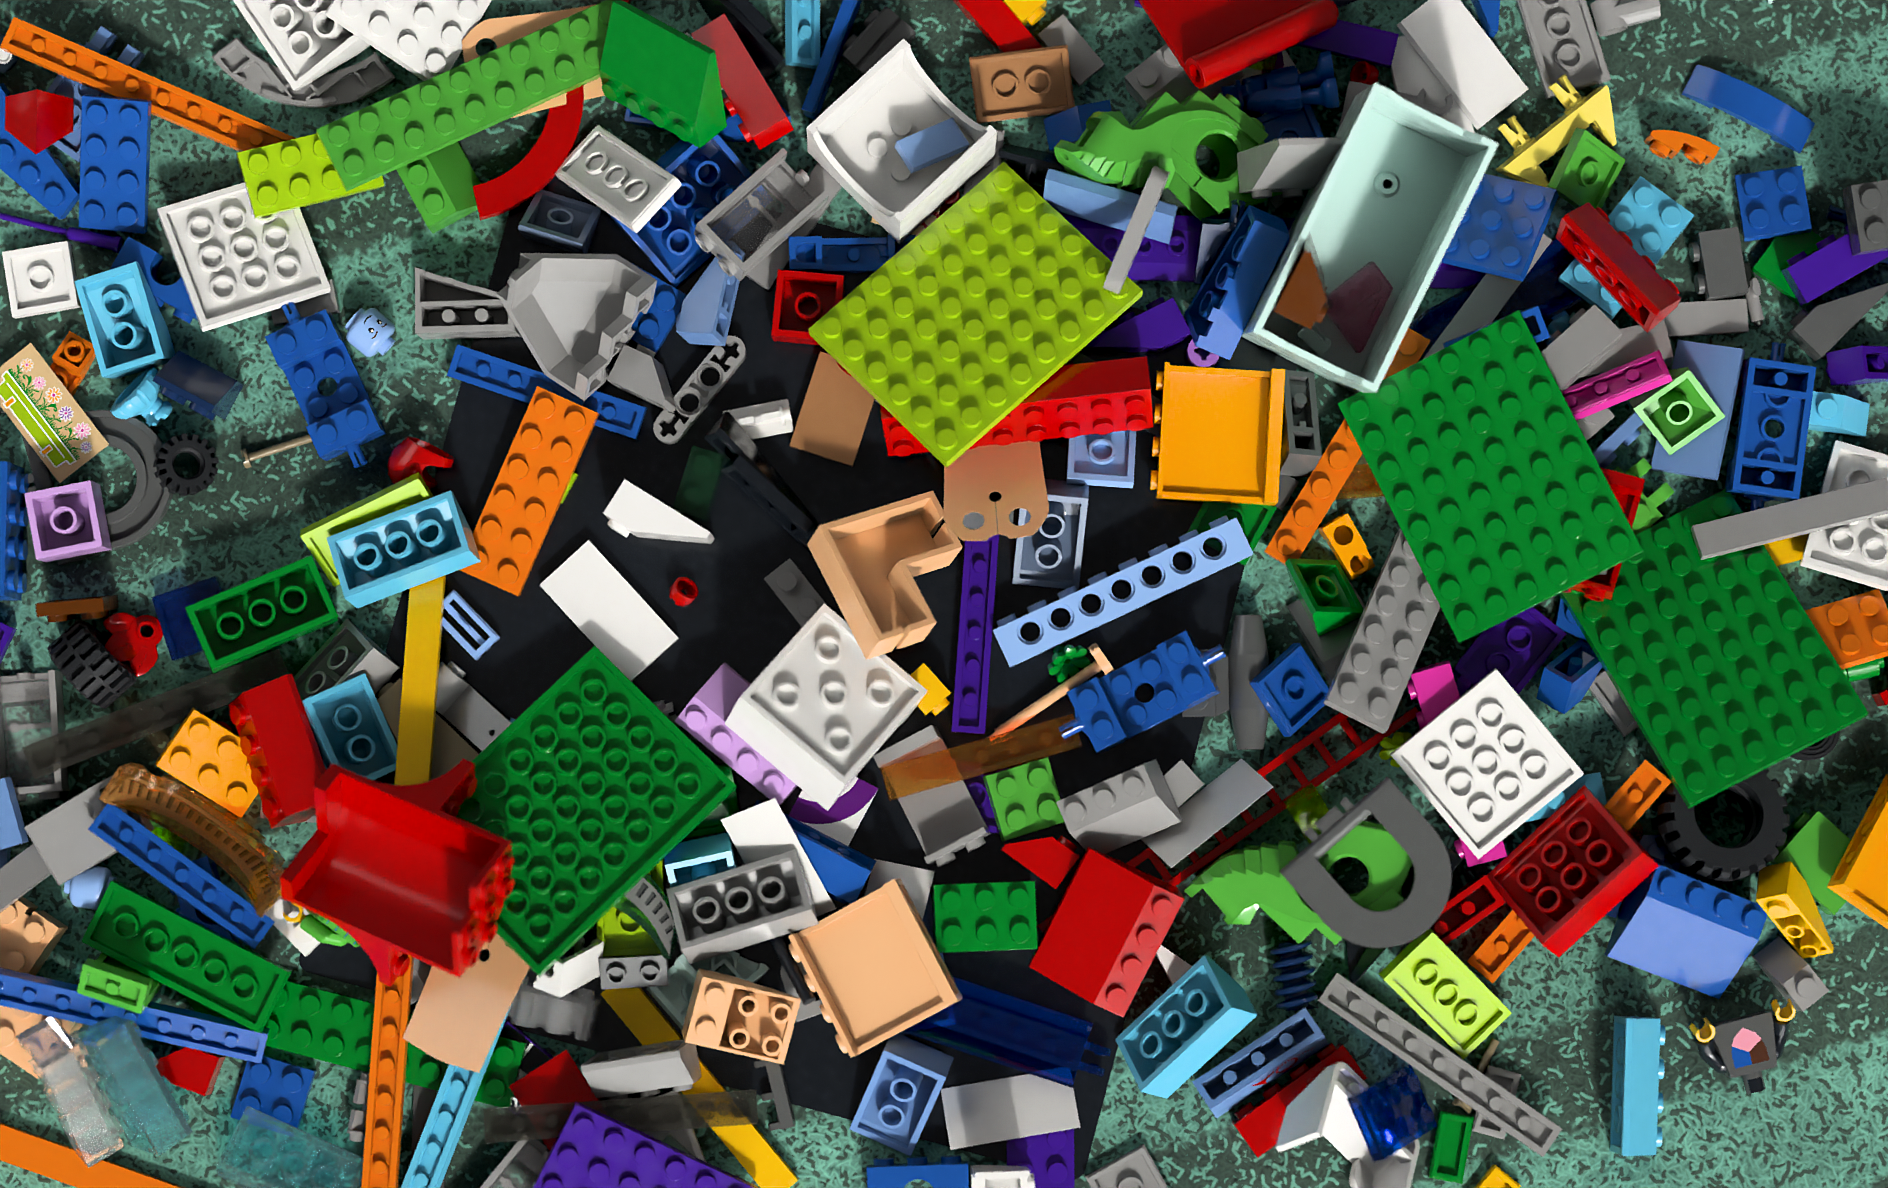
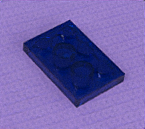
M1410 1065L1398 1068L1347 1098L1374 1162L1389 1157L1437 1127L1433 1111L1429 1107L1420 1087V1081Z

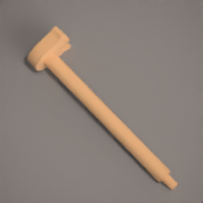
M1096 642L1088 647L1096 661L995 728V732L987 737L989 742L991 743L998 737L999 739L1003 738L1065 696L1068 691L1081 685L1103 670L1105 675L1115 671Z

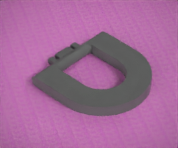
M110 410L85 412L109 443L108 447L122 450L131 459L136 470L137 483L131 499L122 508L105 514L112 550L57 560L58 566L132 545L149 535L166 515L173 494L168 492L169 488L166 486L163 488L159 484L162 481L160 478L155 477L154 473L157 470L156 467H153V463L157 458L155 455L164 442L153 429L134 417L128 419L117 418L111 414ZM22 435L32 473L28 474V483H34V487L28 488V493L54 488L49 469Z
M1386 777L1354 806L1347 797L1342 799L1339 803L1346 810L1344 814L1334 806L1318 820L1315 825L1322 831L1321 835H1317L1310 827L1305 832V835L1310 838L1312 843L1279 871L1332 931L1347 941L1372 948L1402 945L1426 932L1436 922L1445 908L1452 881L1450 859L1440 836L1395 784ZM1371 813L1408 854L1413 863L1415 873L1413 888L1409 896L1397 907L1386 911H1371L1356 904L1318 862L1319 858Z

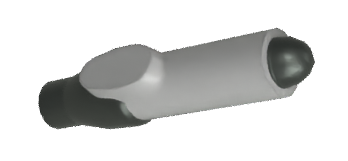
M1745 263L1749 291L1745 294V299H1747L1751 323H1754L1756 327H1761L1764 320L1759 299L1761 288L1751 270L1750 263Z

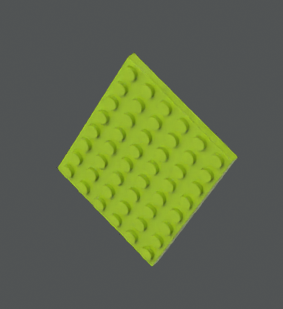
M1002 162L813 324L808 331L809 335L947 468L1142 297L1143 290L1128 276L1119 294L1104 289L1103 285L1113 262L1005 162Z

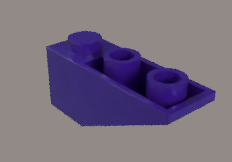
M1160 297L1146 305L1147 311L1137 316L1134 312H1131L1117 319V326L1107 331L1104 329L1084 347V350L1089 352H1162L1189 338L1191 333L1174 298L1165 301L1163 297Z

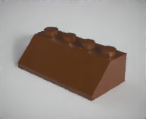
M1309 232L1274 303V312L1311 330L1315 321L1321 323L1329 308L1327 304L1329 299L1326 298L1328 293L1326 292L1327 287L1325 286L1324 274Z

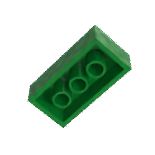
M312 555L185 607L186 614L212 673L338 621V614Z

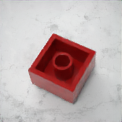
M778 269L771 333L773 341L819 345L809 335L808 329L844 299L845 276Z

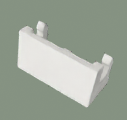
M580 938L575 943L574 954L566 957L564 960L558 959L554 963V967L547 970L541 977L537 975V980L534 981L533 987L561 998L599 977L598 958L603 957L604 941L595 939L590 946L584 948L585 938Z

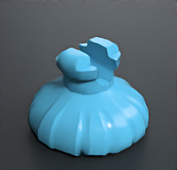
M150 367L140 373L116 398L110 410L111 414L120 419L142 415L146 419L145 423L148 426H156L161 419L167 418L172 411L171 403L162 401L158 397L160 385L153 382L155 375L159 371L154 367Z

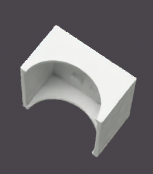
M904 38L806 127L808 153L899 244L995 156L997 131L991 125L984 127L973 121L939 90L919 65L913 55L911 45ZM953 117L969 143L967 150L911 173L895 149L896 142Z
M824 603L740 696L725 725L828 811L879 748L909 718L928 690L885 654L866 660L848 623Z

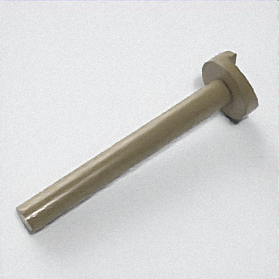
M308 434L248 453L246 448L242 449L241 455L246 460L243 462L245 468L252 467L251 461L312 442L311 437Z
M1491 1039L1476 1068L1482 1074L1499 1044V1041L1496 1039ZM1454 1098L1453 1105L1460 1106L1467 1113H1470L1471 1107L1461 1100Z

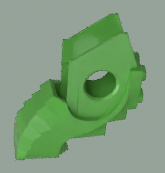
M1198 90L1191 96L1185 97L1179 103L1165 91L1158 98H1153L1130 124L1121 111H1096L1087 119L1086 129L1075 144L1060 140L1054 147L1057 161L1070 174L1129 192H1140V195L1154 166L1169 171L1170 174L1164 190L1168 188L1200 221L1202 218L1231 211L1232 200H1237L1238 204L1239 200H1242L1246 203L1245 207H1248L1249 205L1263 203L1267 199H1252V193H1239L1237 153L1265 144L1264 140L1268 134L1265 132L1264 125L1256 118L1249 117L1240 109V102L1230 94L1223 96L1219 93L1209 98L1202 91ZM1198 145L1209 147L1218 156L1220 168L1215 179L1205 175L1199 168L1196 159ZM1282 192L1272 193V197L1281 195Z
M1363 820L1318 859V862L1328 873L1333 863L1340 858L1353 857L1364 863L1369 874L1368 885L1359 893L1348 894L1359 906L1371 911H1386L1397 907L1403 902L1404 897L1402 896L1401 886L1412 865V861L1405 850L1381 824ZM1279 840L1278 845L1262 842L1261 846L1245 845L1244 849L1229 850L1206 866L1184 889V892L1193 897L1203 888L1225 914L1222 920L1228 925H1250L1257 909L1261 908L1298 944L1315 928L1334 945L1343 939L1321 920L1279 872L1299 854L1295 842Z

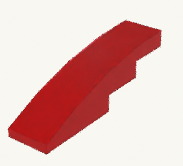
M953 0L965 16L976 24L990 43L998 48L1001 53L1042 47L1002 0Z

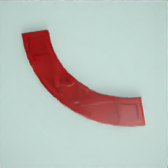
M584 85L566 93L565 105L549 108L547 121L539 139L530 152L516 166L493 180L473 186L480 220L498 216L518 207L535 193L540 192L555 177L557 170L572 151L579 133L584 106Z

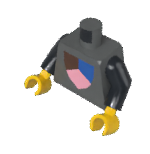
M1787 999L1786 1007L1781 1009L1778 1001L1773 1000L1771 1002V1007L1775 1013L1773 1016L1771 1011L1763 1010L1713 1024L1705 1017L1703 1018L1705 1024L1699 1030L1694 1023L1690 1024L1689 1029L1696 1037L1700 1057L1715 1072L1724 1074L1725 1077L1734 1078L1742 1076L1746 1094L1765 1090L1766 1087L1761 1071L1776 1067L1777 1059L1782 1056L1788 1037L1790 1020L1796 1013L1791 999Z

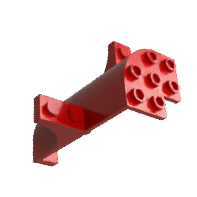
M462 758L447 773L430 781L412 785L379 783L332 763L313 786L317 830L281 874V895L283 899L330 920L354 938L372 960L381 983L391 987L399 976H404L410 966L411 959L409 956L460 978L468 967L472 968L475 965L485 942L490 943L494 939L498 928L495 923L505 898L513 890L515 880L511 878L514 864L511 841L456 818L461 803L466 797H471L477 787L475 763Z

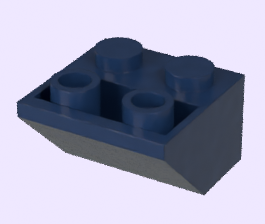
M178 351L153 379V382L161 386L159 393L183 406L186 401L191 402L188 408L212 421L216 416L224 420L226 419L243 387V384L181 351Z

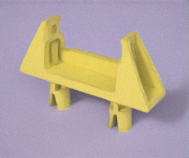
M1567 75L1560 76L1558 81L1561 87L1557 83H1552L1548 88L1552 90L1566 109L1564 111L1565 114L1535 138L1529 137L1517 121L1515 115L1506 119L1510 128L1506 124H1501L1497 129L1501 131L1515 151L1513 152L1514 155L1496 168L1497 172L1520 182L1547 187L1549 181L1539 164L1547 161L1566 146L1576 128L1586 130L1589 125L1600 135L1606 146H1614L1616 144V136L1608 86L1598 87L1586 97H1581L1568 80Z

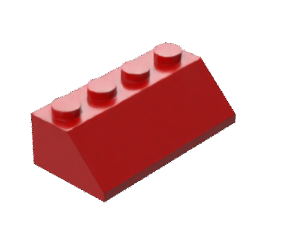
M1587 202L1567 213L1561 219L1555 238L1647 333L1677 308L1681 297L1676 285L1669 279L1663 280L1655 271L1656 266L1646 255L1640 256L1632 248L1633 243L1623 231L1617 232L1609 224L1610 219L1601 208H1594Z
M287 674L241 693L229 704L231 721L236 725L241 740V750L247 757L251 769V779L258 789L262 800V811L265 817L268 818L271 829L304 822L316 814L313 786L326 771L293 675Z

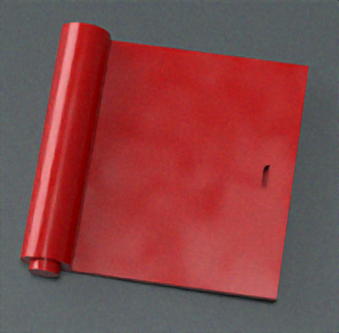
M1138 0L1192 83L1199 89H1203L1333 28L1337 24L1339 16L1338 8L1332 0Z

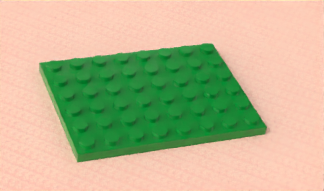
M1519 310L1382 380L1377 392H1359L1337 403L1459 643L1644 552Z
M1726 489L1636 534L1635 536L1644 552L1622 562L1612 600L1605 598L1603 602L1590 600L1584 596L1583 592L1572 589L1570 593L1562 592L1559 594L1688 809L1863 719L1869 713L1764 545L1703 560L1700 559L1691 532L1692 526L1743 513L1732 494L1725 492Z
M594 646L471 761L475 763L477 787L473 795L469 798L466 797L461 803L456 818L511 841L512 857L514 858L511 878L515 880L512 892L505 898L495 923L498 926L496 934L541 977L736 789V785Z

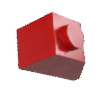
M1062 835L1058 840L1053 837L1009 843L1005 844L1001 849L1054 889H1057L1080 857L1074 853L1077 846Z
M184 1047L145 1065L142 1073L207 1096L213 1091L226 1056Z

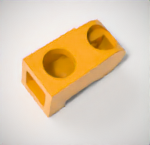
M1348 513L1341 514L1317 528L1350 580L1375 567L1373 559L1366 549L1367 546Z

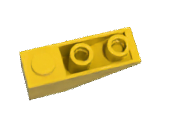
M1792 862L1766 866L1759 871L1756 901L1801 958H1813L1833 953V944L1808 884Z

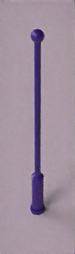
M0 212V219L62 234L69 240L113 250L115 253H119L122 248L123 238L119 236L112 237L71 226L66 229Z

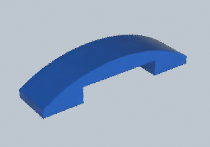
M1698 64L1695 66L1682 92V95L1710 109L1715 107L1771 135V140L1799 154L1815 125L1806 116L1772 95L1737 78Z
M891 235L878 238L788 237L789 270L816 273L875 272L917 235H909L900 244Z

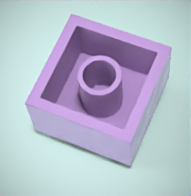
M89 480L24 493L37 560L47 563L112 550L100 484Z

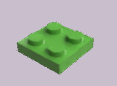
M1576 128L1547 187L1556 189L1558 195L1575 208L1589 202L1594 208L1599 207L1602 209L1625 159L1587 130Z
M1048 757L983 776L1002 841L1064 823L1056 803L1061 799Z

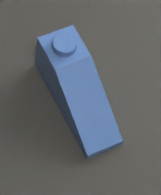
M726 241L725 244L744 262L746 254L733 241ZM716 257L683 300L681 312L678 313L676 318V332L689 344L726 345L740 281L734 275L732 277L728 276L720 268L719 260Z

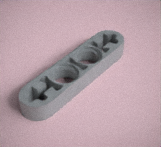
M1157 166L1152 168L1104 282V289L1116 294L1120 293L1167 183L1169 171Z
M727 336L726 344L730 347L737 344L736 350L739 354L737 358L730 356L724 363L725 366L730 367L727 372H724L719 364L712 361L715 356L721 361L726 354L723 349L724 346H715L673 397L677 412L688 419L685 424L680 419L674 426L677 433L674 436L671 434H667L665 437L661 434L664 430L661 424L663 422L670 424L676 416L664 409L656 418L653 430L660 442L664 444L677 443L743 363L746 357V348L740 338ZM708 368H714L720 374V379L714 386H706L701 381V374ZM687 394H694L699 399L697 409L692 412H686L680 406L682 397Z

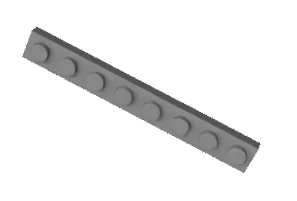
M1336 973L1317 1000L1541 1157H1544L1561 1132L1562 1128L1340 974Z

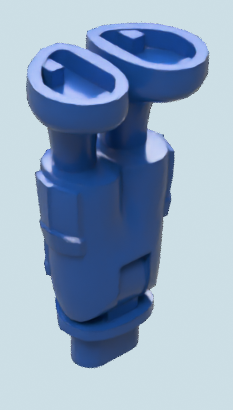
M1330 51L1320 53L1316 67L1304 73H1298L1295 66L1274 69L1268 73L1247 77L1242 80V85L1239 79L1235 80L1236 85L1221 87L1222 95L1230 94L1240 102V109L1244 113L1248 111L1259 112L1260 114L1273 111H1301L1303 105L1312 104L1322 105L1330 109L1339 107L1337 83L1334 77ZM1301 88H1314L1301 91Z

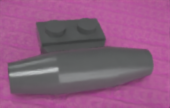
M1261 615L1235 616L1229 656L1226 655V657L1209 665L1210 673L1221 693L1182 712V717H1217L1230 710L1237 750H1262L1265 744L1269 713L1249 683L1269 665V653Z

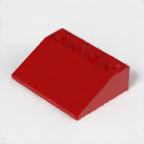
M1584 785L1488 873L1487 877L1541 945L1557 957H1560L1659 865Z
M1088 847L1028 966L1094 1005L1124 1017L1176 917L1184 897L1178 887Z

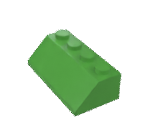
M458 142L396 169L425 224L433 234L478 210L473 186L481 183Z

